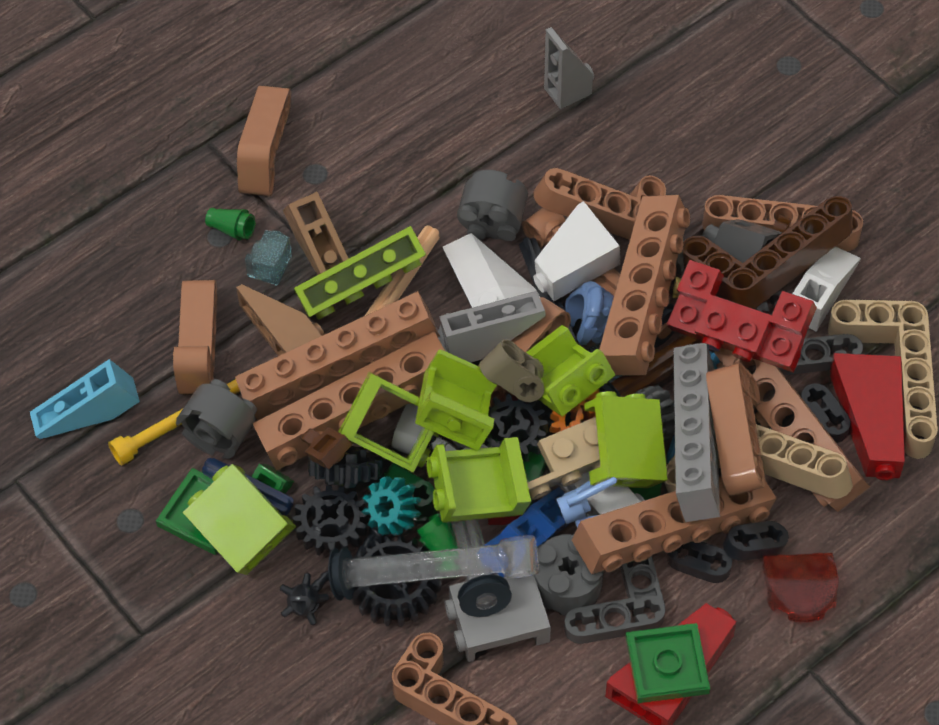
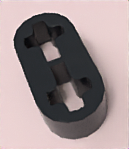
M816 383L807 385L801 393V398L835 442L843 441L847 437L850 428L848 414L824 385ZM810 397H813L815 400L821 398V405L819 406L816 401L810 403ZM829 420L834 425L840 424V430H837L835 427L829 428Z
M775 521L734 526L729 530L724 539L723 548L728 556L738 561L774 557L783 551L788 542L789 535L785 527Z
M692 541L681 545L675 551L667 553L668 564L673 569L711 583H721L727 580L731 572L732 558L726 554L724 549L705 542L695 543ZM682 549L688 550V555L684 559L678 558V553ZM715 560L721 562V567H718L717 571L711 569V564Z

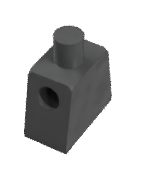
M736 219L722 222L719 228L710 224L706 227L702 236L744 263L782 234V232Z

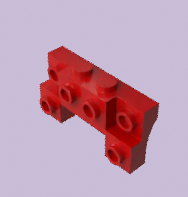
M689 260L677 288L679 297L667 322L668 327L672 331L701 340V343L707 344L711 350L720 351L721 348L733 351L732 355L740 360L751 362L753 358L794 373L801 355L806 333L817 309L814 301L782 291L774 311L770 315L716 297L724 278L722 272L719 269Z

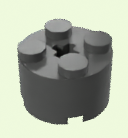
M480 170L473 173L471 179L467 178L457 211V218L467 229V235L472 233L479 240H483L485 237L505 241L515 240L528 199V190L525 185L518 179H516V183L507 180L508 174L496 170Z
M213 379L210 384H201L197 387L176 418V424L178 426L182 423L185 428L182 435L195 447L210 455H213L215 451L224 453L222 458L228 459L235 455L252 429V423L256 421L255 413L257 412V407L249 400L241 399L230 392V388L223 381Z
M574 534L555 536L540 545L536 550L533 564V574L544 608L560 612V615L566 616L572 609L594 605L603 587L604 571L591 575L572 542Z

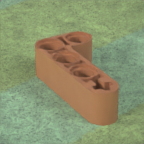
M258 86L238 145L237 173L239 193L272 196L275 181L274 159L290 112V88Z
M558 168L548 170L534 190V199L539 206L569 217L575 207L584 201L609 233L628 240L631 238L642 196L666 195L664 183L655 176L649 175L642 178L629 195Z
M216 280L182 281L178 347H174L173 351L174 376L179 394H193L199 385L210 384L214 379L217 320Z
M742 363L708 371L706 373V381L725 489L730 496L764 488L766 481L753 406L760 404V393L756 380Z
M422 633L417 635L394 667L392 684L396 700L439 725H489L487 724L488 722L490 725H517L515 718L438 675L444 665L443 643L435 634ZM431 651L436 654L434 657L431 658H422L421 656H419L422 652ZM406 679H412L417 682L411 687H405L400 684ZM436 696L448 699L443 704H435L431 701ZM467 713H473L479 718L468 722L461 717Z

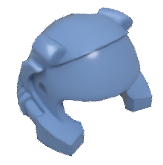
M594 281L585 282L575 289L566 299L565 311L571 316L570 324L572 329L577 319H582L577 333V340L580 345H587L590 340L596 344L601 343L614 298L610 292Z

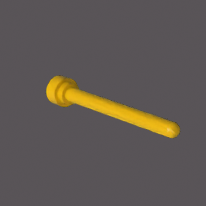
M236 379L227 383L230 392L234 394L240 392ZM183 409L133 437L126 436L123 438L119 436L108 442L110 451L118 464L123 466L132 461L134 455L138 453L137 449L178 427L176 418Z

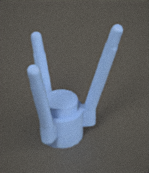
M612 477L595 486L590 485L589 480L578 488L565 493L564 496L556 498L566 524L575 521L578 528L580 521L598 516H586L585 513L591 511L587 498L614 485L617 479Z

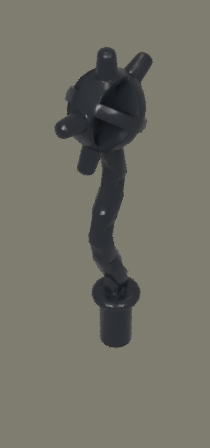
M378 527L369 528V536L364 539L355 556H360L362 546L370 549L373 538L380 544L384 543L386 535L378 533ZM328 570L323 572L311 585L310 573L304 574L302 584H297L292 588L282 584L280 591L287 595V607L281 612V615L287 617L294 613L298 616H306L310 625H315L317 621L314 612L319 607V602L329 600L328 594L318 593L325 582L329 581Z

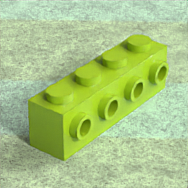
M409 226L296 286L294 291L308 317L316 315L317 319L320 320L335 312L333 305L344 299L348 305L363 297L362 289L373 284L378 289L393 281L390 274L402 268L406 274L421 266L422 264L419 259L424 257L426 253L412 227Z

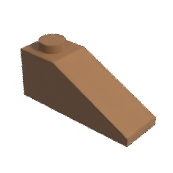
M318 192L286 206L283 210L284 215L297 242L317 275L349 259Z
M243 284L236 287L240 307L278 356L325 335L321 326L317 322L312 324L304 313Z

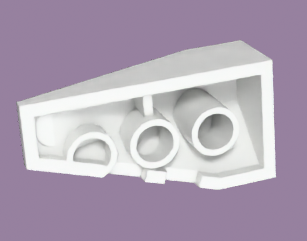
M472 233L443 246V250L472 308L537 291Z

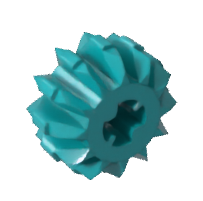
M382 477L380 483L369 485L371 494L362 497L369 505L368 508L361 512L364 515H371L368 526L371 528L378 527V533L382 535H387L391 532L394 536L401 535L404 529H412L415 526L412 518L421 515L415 509V504L420 503L422 499L412 497L416 487L412 484L405 485V479L402 477H395L394 479ZM393 503L394 508L390 509V504Z

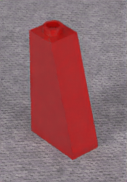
M834 353L830 367V378L839 403L850 418L849 431L865 477H876L879 480L900 478L905 462L901 356Z
M706 603L678 625L697 623L708 675L734 637L737 621L726 610L719 607L714 608ZM630 662L612 675L606 684V698L650 725H673L692 698L691 696L637 703Z

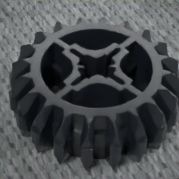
M387 534L384 538V543L381 544L373 538L371 541L372 549L362 546L360 556H353L355 565L353 572L356 577L352 579V583L356 589L351 599L354 606L360 605L359 612L362 616L371 613L370 617L373 623L377 622L381 617L384 618V624L387 627L391 624L392 620H398V624L402 627L405 624L404 618L407 617L416 623L418 620L417 612L427 615L429 604H436L438 600L436 593H439L442 588L440 581L441 569L437 567V558L435 555H429L427 547L422 546L418 548V541L415 538L409 543H405L402 534L397 538V541H391L390 536ZM380 566L381 572L373 577V581L366 584L372 571ZM422 577L423 580L418 589L409 595L408 588L415 584V580Z

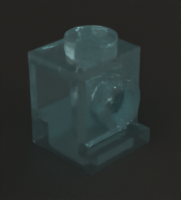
M265 230L261 240L255 242L251 254L247 253L245 257L248 277L278 285L292 256L290 237L285 236L279 231Z

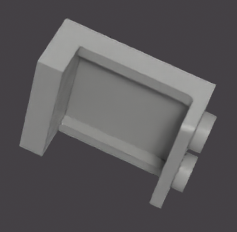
M531 565L515 569L504 577L510 585L511 601L506 608L490 616H469L461 610L457 596L459 589L466 582L449 586V599L444 600L445 609L449 621H456L458 631H454L458 652L465 651L468 662L475 660L476 652L533 637L536 646L550 642L551 626ZM485 593L477 598H486L492 595V593Z

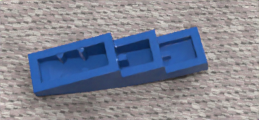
M558 487L532 504L522 516L508 524L501 534L487 542L477 554L499 576L503 578L534 555L540 545L555 537L569 525L566 524L556 498L564 496L565 492Z

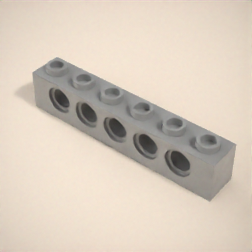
M705 343L674 348L676 495L685 522L720 517L718 449L706 381V373L715 369L708 345Z

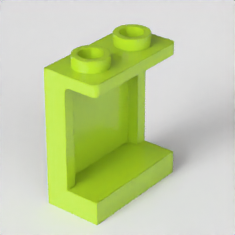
M563 325L526 352L533 358L538 359L544 368L543 377L541 378L544 383V394L538 400L562 417L616 376L601 350L596 349L590 353L576 343L569 329Z
M438 350L424 373L415 424L478 451L493 429L494 418L489 417L488 412L491 394L497 384L489 381L483 375L479 366L446 351Z
M606 391L597 393L595 399L584 403L585 411L595 412L600 457V467L589 472L590 485L595 486L612 477L617 479V482L612 485L613 487L650 488L668 481L659 399H646L645 394H630L625 397H618L616 392Z
M518 437L504 438L500 447L480 448L478 451L474 449L445 451L444 444H439L435 446L431 456L427 458V473L429 478L434 479L435 484L433 504L435 510H440L442 522L523 515L531 503Z
M231 464L218 470L212 478L214 482L205 491L200 490L195 493L187 503L189 507L182 513L237 573L248 575L296 526L287 516L282 515L246 477L245 471L241 467Z

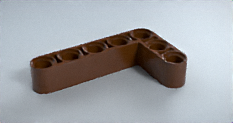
M833 196L826 199L744 263L703 236H691L683 242L684 270L689 260L719 269L724 278L716 297L755 309L850 236L853 231L851 201L843 196Z

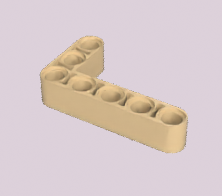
M838 301L832 307L828 325L830 336L851 334L859 338L862 343H894L895 356H901L904 452L912 458H925L931 453L937 435V416L927 309L915 301ZM911 377L917 378L919 381L913 380ZM912 406L920 407L922 410L915 409ZM915 435L922 436L925 439H918Z
M756 424L764 474L833 499L842 498L851 491L853 484L844 456ZM675 455L666 466L668 481L664 483L668 493L676 491ZM718 455V470H719V468H720V461H719V455Z

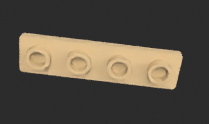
M596 417L539 440L537 445L551 473L527 482L532 500L541 498L551 492L550 487L560 483L564 487L572 485L582 479L581 474L600 467Z

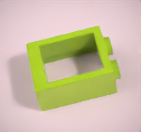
M368 372L338 432L345 435L348 440L414 473L416 467L422 468L429 457L431 449L427 448V445L432 436L438 437L440 434L423 427L406 458L357 433L380 387L418 406L420 397Z

